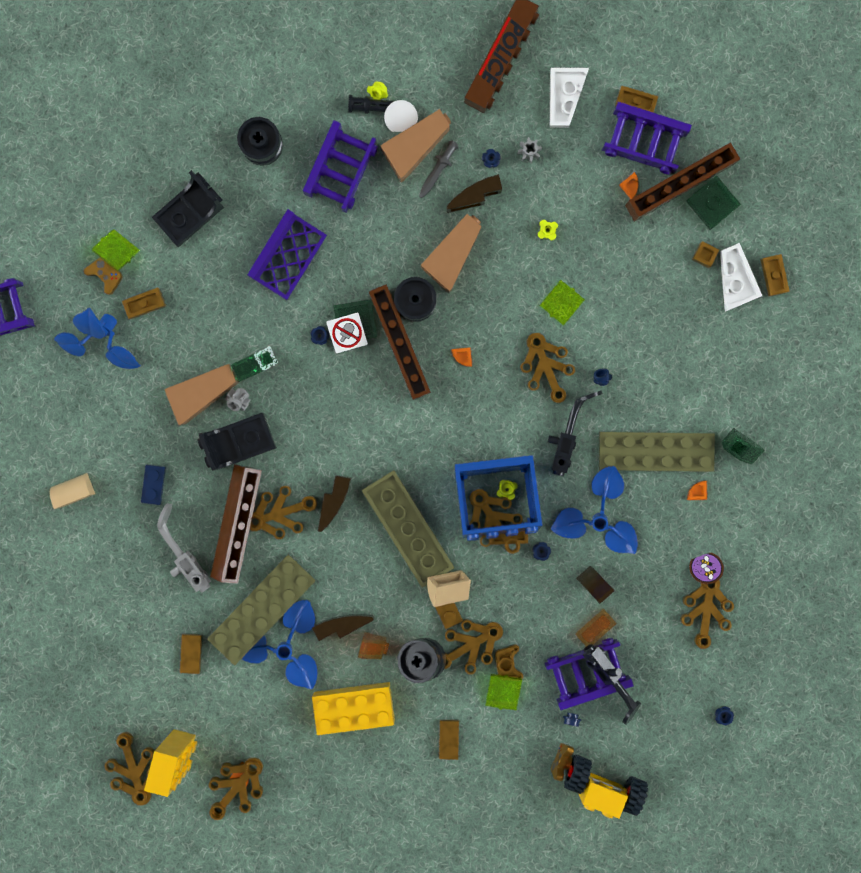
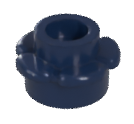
M488 149L486 153H483L482 161H484V165L487 168H495L499 165V160L501 159L499 152H495L494 149Z
M323 326L312 329L310 333L312 336L311 340L315 344L323 345L329 338V332Z
M598 369L594 372L593 381L595 384L605 386L612 379V375L609 374L607 369Z
M540 542L533 546V556L536 560L545 561L549 558L551 548L545 542Z
M723 706L715 711V720L718 724L729 725L732 723L734 714L730 711V708Z
M567 712V716H563L564 724L579 727V723L582 720L578 719V714Z

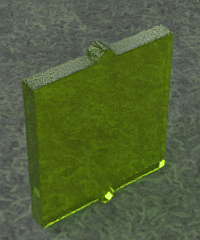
M114 229L105 237H101V241L92 248L96 255L116 271H119L127 263H131V259L140 251Z
M560 280L539 306L547 311L550 317H554L564 326L585 299L576 293L574 288H570Z
M491 674L485 706L496 707L500 710H517L522 679L508 677V675Z

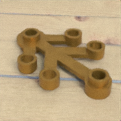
M533 333L527 339L529 351L520 369L523 373H529L532 370L531 363L537 353L539 362L532 380L528 382V388L532 391L539 388V381L544 371L552 389L550 394L552 401L561 403L566 399V392L559 387L552 368L563 372L566 376H571L575 372V367L571 364L565 365L548 358L544 350L555 353L558 358L566 357L568 351L563 346L557 347L547 343L542 334ZM534 339H539L540 344L538 346L533 344ZM559 349L565 351L564 356L558 354ZM524 364H528L530 366V369L528 371H525L523 369ZM568 366L572 368V373L570 374L566 372V367ZM532 381H535L537 383V387L535 389L531 388L530 383ZM558 391L562 393V397L560 399L556 398L555 396L556 392Z
M282 486L271 512L264 514L268 503L273 500L271 492H264L256 512H253L252 519L257 518L259 523L254 525L251 520L249 530L259 531L262 529L280 540L285 537V530L283 528H275L266 523L274 520L292 529L294 533H300L303 531V524L301 522H294L284 516L301 510L313 511L317 507V500L313 496H306L302 499V502L282 508L286 498L291 494L289 486ZM283 488H287L289 490V493L287 495H284L282 493ZM265 494H269L271 496V499L269 501H266L264 499ZM307 500L313 501L312 507L306 505ZM295 524L301 526L300 531L294 529ZM277 530L283 532L282 537L276 535Z
M482 489L474 490L471 493L470 503L474 506L472 521H470L469 525L472 522H477L478 528H480L479 517L481 509L486 514L484 528L492 527V524L494 527L503 526L499 520L512 522L513 524L522 523L523 517L520 514L516 513L513 515L492 511L488 505H498L505 510L509 509L512 502L508 498L489 497L487 492ZM481 495L483 497V501L477 502L475 499L476 496ZM504 500L509 501L508 507L502 505ZM514 516L520 517L519 523L513 521ZM505 533L500 534L505 542V549L508 553L514 554L520 550V542L517 539L511 538V536L506 537ZM482 536L480 538V544L483 547H488L491 544V539H489V544L484 545L482 543V539L486 536ZM511 542L516 544V548L514 550H511L509 548V544Z
M719 580L711 588L708 587V584L701 583L698 589L683 598V603L686 606L693 607L696 604V599L705 594L702 603L688 614L681 616V623L685 626H691L694 619L702 613L700 633L694 639L695 644L701 649H706L711 644V638L708 636L711 614L717 620L720 629L728 631L732 627L731 622L723 617L712 602L714 595L721 603V608L724 611L731 612L734 609L733 602L727 600L720 591ZM688 598H692L691 604H687ZM729 602L730 607L725 609V604ZM685 617H690L688 623L684 622ZM727 621L728 626L723 628V622ZM703 638L707 640L705 644H701Z
M469 619L463 620L461 623L462 629L465 632L471 630L481 632L482 634L477 637L448 629L445 632L447 641L452 642L456 640L466 644L449 654L445 653L448 663L444 669L449 668L453 660L470 651L468 662L465 664V672L469 675L476 672L475 663L480 644L486 640L485 652L481 655V661L485 665L491 664L493 661L492 651L494 643L503 635V629L497 622H490L485 626L473 623ZM466 622H469L471 624L470 628L468 629L464 628L463 626ZM496 629L497 633L495 635H491L490 630ZM449 632L454 633V637L448 638L447 634ZM489 655L490 660L484 661L483 657ZM469 665L474 666L472 671L467 670Z
M123 732L117 737L116 742L123 749L128 768L119 764L115 759H109L105 763V770L108 772L115 771L131 779L134 786L125 783L121 777H115L111 781L110 786L113 790L121 789L132 795V800L135 804L140 806L146 805L151 799V793L144 791L147 779L142 784L140 777L147 763L152 759L154 750L150 747L145 748L141 753L142 758L137 766L131 749L133 736L128 732ZM121 739H125L127 744H123ZM145 751H149L151 756L147 757ZM109 763H113L114 768H110ZM114 781H118L120 786H116ZM138 794H143L144 799H140Z
M249 758L244 764L231 765L230 763L222 765L220 773L223 776H229L231 773H243L240 778L222 780L218 777L211 778L209 788L213 791L219 788L231 787L220 802H216L211 806L209 814L212 819L221 820L224 817L226 806L238 792L240 811L242 813L250 811L251 802L248 800L246 782L249 778H251L252 783L251 796L255 799H259L262 796L263 788L260 786L258 775L263 770V764L258 758ZM250 765H255L257 768L253 769ZM227 767L230 771L226 772L223 768ZM212 782H217L218 785L214 786ZM254 790H259L260 793L256 794ZM247 804L249 808L244 809L242 805ZM215 808H220L222 811L217 812Z

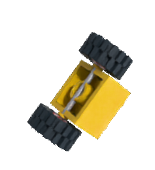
M577 754L573 756L571 766L566 771L564 788L578 793L586 809L590 811L598 810L608 818L616 817L620 819L622 811L634 816L640 814V810L642 811L643 804L646 802L645 798H647L648 784L646 781L631 776L627 779L626 785L624 784V787H622L619 783L591 773V760Z

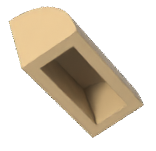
M87 473L50 488V499L54 509L62 508L95 494Z
M462 570L428 577V594L434 607L469 599L471 580Z

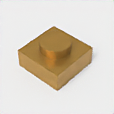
M702 241L692 260L710 268L719 249Z

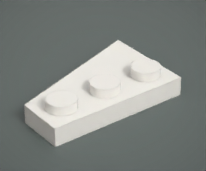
M589 68L550 69V128H569Z
M740 243L720 251L725 312L761 297L762 294Z

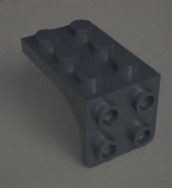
M192 170L188 172L191 175V179L187 186L152 216V219L178 248L224 208L220 203L223 201L222 198L210 187L199 172L195 174Z
M263 412L216 430L199 433V439H197L199 447L205 451V463L208 468L211 467L212 471L220 470L277 448Z

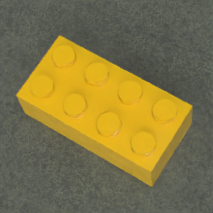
M390 682L317 691L312 696L317 735L394 725L395 718Z
M173 729L154 751L144 791L168 797L172 791L176 790L177 785L181 783L182 778H185L187 771L189 772L193 760L190 757L196 750L197 741H194L196 735Z

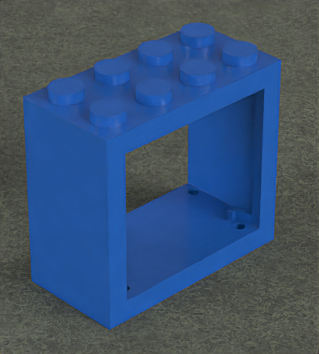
M533 455L455 464L463 538H467V541L479 540V536H486L487 539L498 538L499 534L504 533L506 537L516 536L521 531H525V534L537 533L536 531L542 527ZM521 470V473H524L530 518H527V522L486 528H473V524L469 525L464 480L467 479V476Z

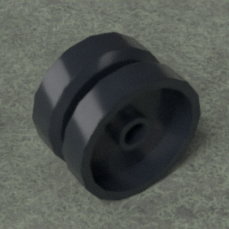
M253 117L245 121L239 128L237 135L238 146L246 159L251 163L260 166L270 165L279 158L283 149V141L273 122L267 118Z
M410 277L403 280L397 286L394 293V304L403 319L410 322H421L433 314L436 307V292L427 280L420 277ZM413 296H417V299H419V301L416 303L413 302Z
M431 638L415 639L406 643L400 649L397 658L398 668L408 681L424 683L438 677L444 671L446 654L443 647L436 640Z

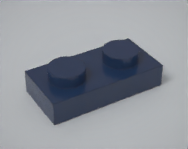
M145 466L141 503L161 505L166 467Z

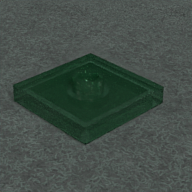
M717 175L686 200L709 230L714 228L741 205Z
M371 299L333 305L335 319L358 312L366 339L377 338Z

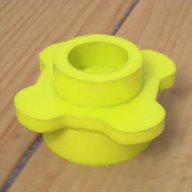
M376 81L372 86L367 87V92L370 93L373 99L381 100L388 97L387 87L382 82Z
M541 220L538 237L540 239H550L551 241L555 240V232L558 228L557 222L550 223L546 220Z
M501 480L497 496L513 500L515 498V490L518 488L517 483Z

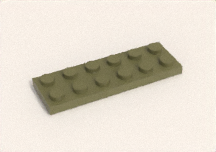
M599 432V470L615 466L617 470L714 472L715 433Z
M395 470L362 489L363 494L422 588L427 585L428 577L446 574L455 568Z
M288 554L207 640L235 666L316 580Z

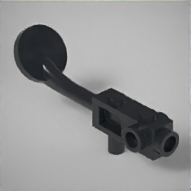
M602 390L576 399L569 415L565 433L561 432L560 437L549 435L547 443L557 445L551 468L553 470L552 474L564 476V473H567L568 468H570L572 451L576 447V436L572 434L579 410L587 399L603 394ZM563 459L564 463L559 464V460Z
M589 644L583 650L586 664L591 669H594L605 685L612 684L629 708L622 723L627 725L639 709L641 702H635L618 681L622 675V670L612 665L606 657L605 650L599 646L595 647L593 644Z

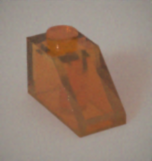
M365 632L358 658L382 659L383 654L387 655L389 643H386L387 637Z

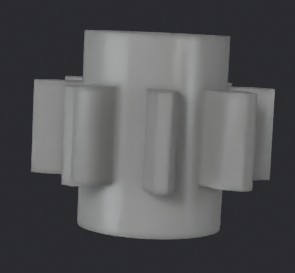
M528 137L526 143L520 142V147L523 149H519L517 153L523 155L522 161L529 159V162L532 163L534 157L539 159L540 155L537 152H540L542 147H538L537 139L531 141ZM532 147L533 151L527 153L526 150Z
M238 388L236 391L231 389L225 398L227 406L233 411H239L240 409L245 411L249 405L248 403L251 401L248 392L242 388Z

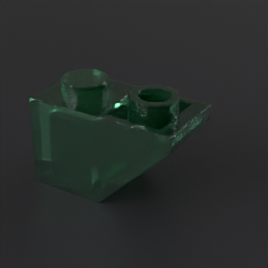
M268 346L230 364V367L237 381L240 382L278 364V361L271 347Z
M735 428L721 441L725 451L738 460L753 464L765 451L761 446Z

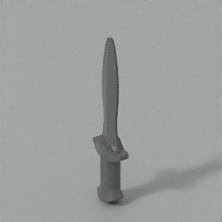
M449 141V145L442 156H435L438 159L437 164L424 182L419 195L420 198H423L431 190L441 171L447 165L452 166L449 159L453 152L458 149V144L455 141Z

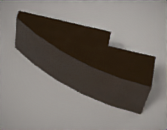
M499 174L485 178L464 189L447 205V213L484 205V197L500 194L502 186Z
M336 475L332 493H324L318 532H322L338 514L349 491L351 477Z
M591 566L576 578L599 604L615 591Z
M368 614L337 616L314 625L312 629L318 641L335 632L339 639L372 622L375 618L373 615Z

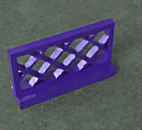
M287 209L247 276L287 300L327 235ZM295 220L303 225L304 232L293 234L291 226ZM315 232L321 236L318 243L309 244L307 234ZM305 235L307 246L296 248L294 237ZM292 237L294 248L283 251L281 244L283 239ZM316 246V247L314 248V250L312 251V253H311V248H310V247ZM308 248L309 258L299 261L297 250ZM295 251L297 262L286 264L284 253ZM282 254L284 265L273 267L272 257ZM270 262L271 268H266ZM300 263H305L303 268L301 269ZM298 264L300 270L298 276L289 277L287 266ZM285 267L287 278L276 280L274 269ZM272 270L274 281L266 283L260 279L264 271ZM291 279H295V281H294L293 284L291 285V281H290V280H291ZM288 280L290 289L285 295L279 291L277 283ZM275 283L276 288H274L273 286H271V285H269V284Z

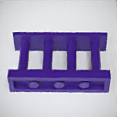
M618 102L613 112L614 115H617L618 120L611 142H605L601 151H605V154L609 157H616L617 155L658 168L663 174L670 175L675 173L679 165L673 164V159L679 140L689 134L692 125ZM629 119L635 121L636 127L629 149L619 147L618 143L625 121ZM648 125L653 127L654 134L647 155L636 152L643 127ZM667 131L671 132L673 137L666 159L663 161L654 158L662 132Z
M333 120L303 188V193L311 198L313 193H319L343 204L342 211L347 213V210L352 209L354 206V194L371 156L375 157L378 146L374 137H372L370 144H367L343 133L341 123ZM341 140L366 151L362 162L336 151V148H334L336 141L339 142ZM334 158L357 168L358 171L355 178L352 179L329 169L326 165L328 159ZM326 175L351 186L347 196L345 197L320 186V183H318L320 177Z
M15 278L6 279L4 283L0 284V292L8 290L15 313L14 321L7 322L0 304V336L35 326L32 318L23 315L16 288L24 285L23 282Z
M613 638L602 640V644L596 646L607 651L612 665L615 668L621 669L614 649L620 646L617 639L613 640ZM583 650L560 658L553 656L547 659L548 662L544 663L547 670L553 669L561 693L559 695L560 698L556 699L560 711L617 692L612 684L605 685L595 671L596 686L591 688L586 686L578 660L584 658ZM571 663L579 687L578 692L573 694L568 692L560 669L561 665ZM622 673L618 680L625 689L633 687L630 676H625Z

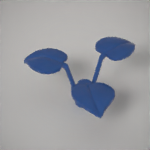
M87 308L73 318L75 327L80 332L88 334L83 340L79 341L75 335L66 332L59 333L54 338L58 345L66 352L75 356H83L86 350L82 344L90 337L102 339L109 336L107 345L109 351L106 353V357L112 364L125 369H134L141 366L127 349L120 346L112 347V338L115 334L112 330L116 326L117 320L109 314H104L99 321L91 308Z
M615 466L603 468L592 480L593 493L602 496L600 513H596L592 517V521L583 519L581 511L570 507L563 509L558 514L551 526V530L559 536L575 539L585 534L586 526L584 523L590 526L593 525V528L599 532L611 529L605 535L607 547L614 552L635 554L638 541L632 525L625 521H619L613 527L608 525L607 516L604 514L605 498L615 499L624 490V481Z
M301 600L295 602L283 615L284 626L292 628L286 642H281L275 649L266 645L267 641L265 636H263L242 660L249 663L263 662L268 655L266 649H269L276 653L280 660H293V662L287 665L285 673L290 683L299 687L313 689L317 680L315 660L307 654H302L297 659L291 656L293 648L290 644L295 630L298 633H306L314 626L315 614L310 601Z

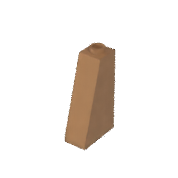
M440 109L380 145L381 151L400 182H403L450 131L449 124H451V121L446 113L442 114Z
M466 214L421 264V269L448 293L452 291L482 226L479 225L481 222L474 215L469 216Z
M227 364L164 389L178 425L187 424L239 383L238 378L240 377L237 367Z

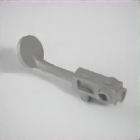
M167 503L159 516L157 528L165 542L177 556V559L174 561L177 566L170 571V574L176 577L182 572L194 590L203 593L211 587L209 584L211 580L207 572L198 564L196 557L189 550L184 553L172 538L166 525L172 510V504Z

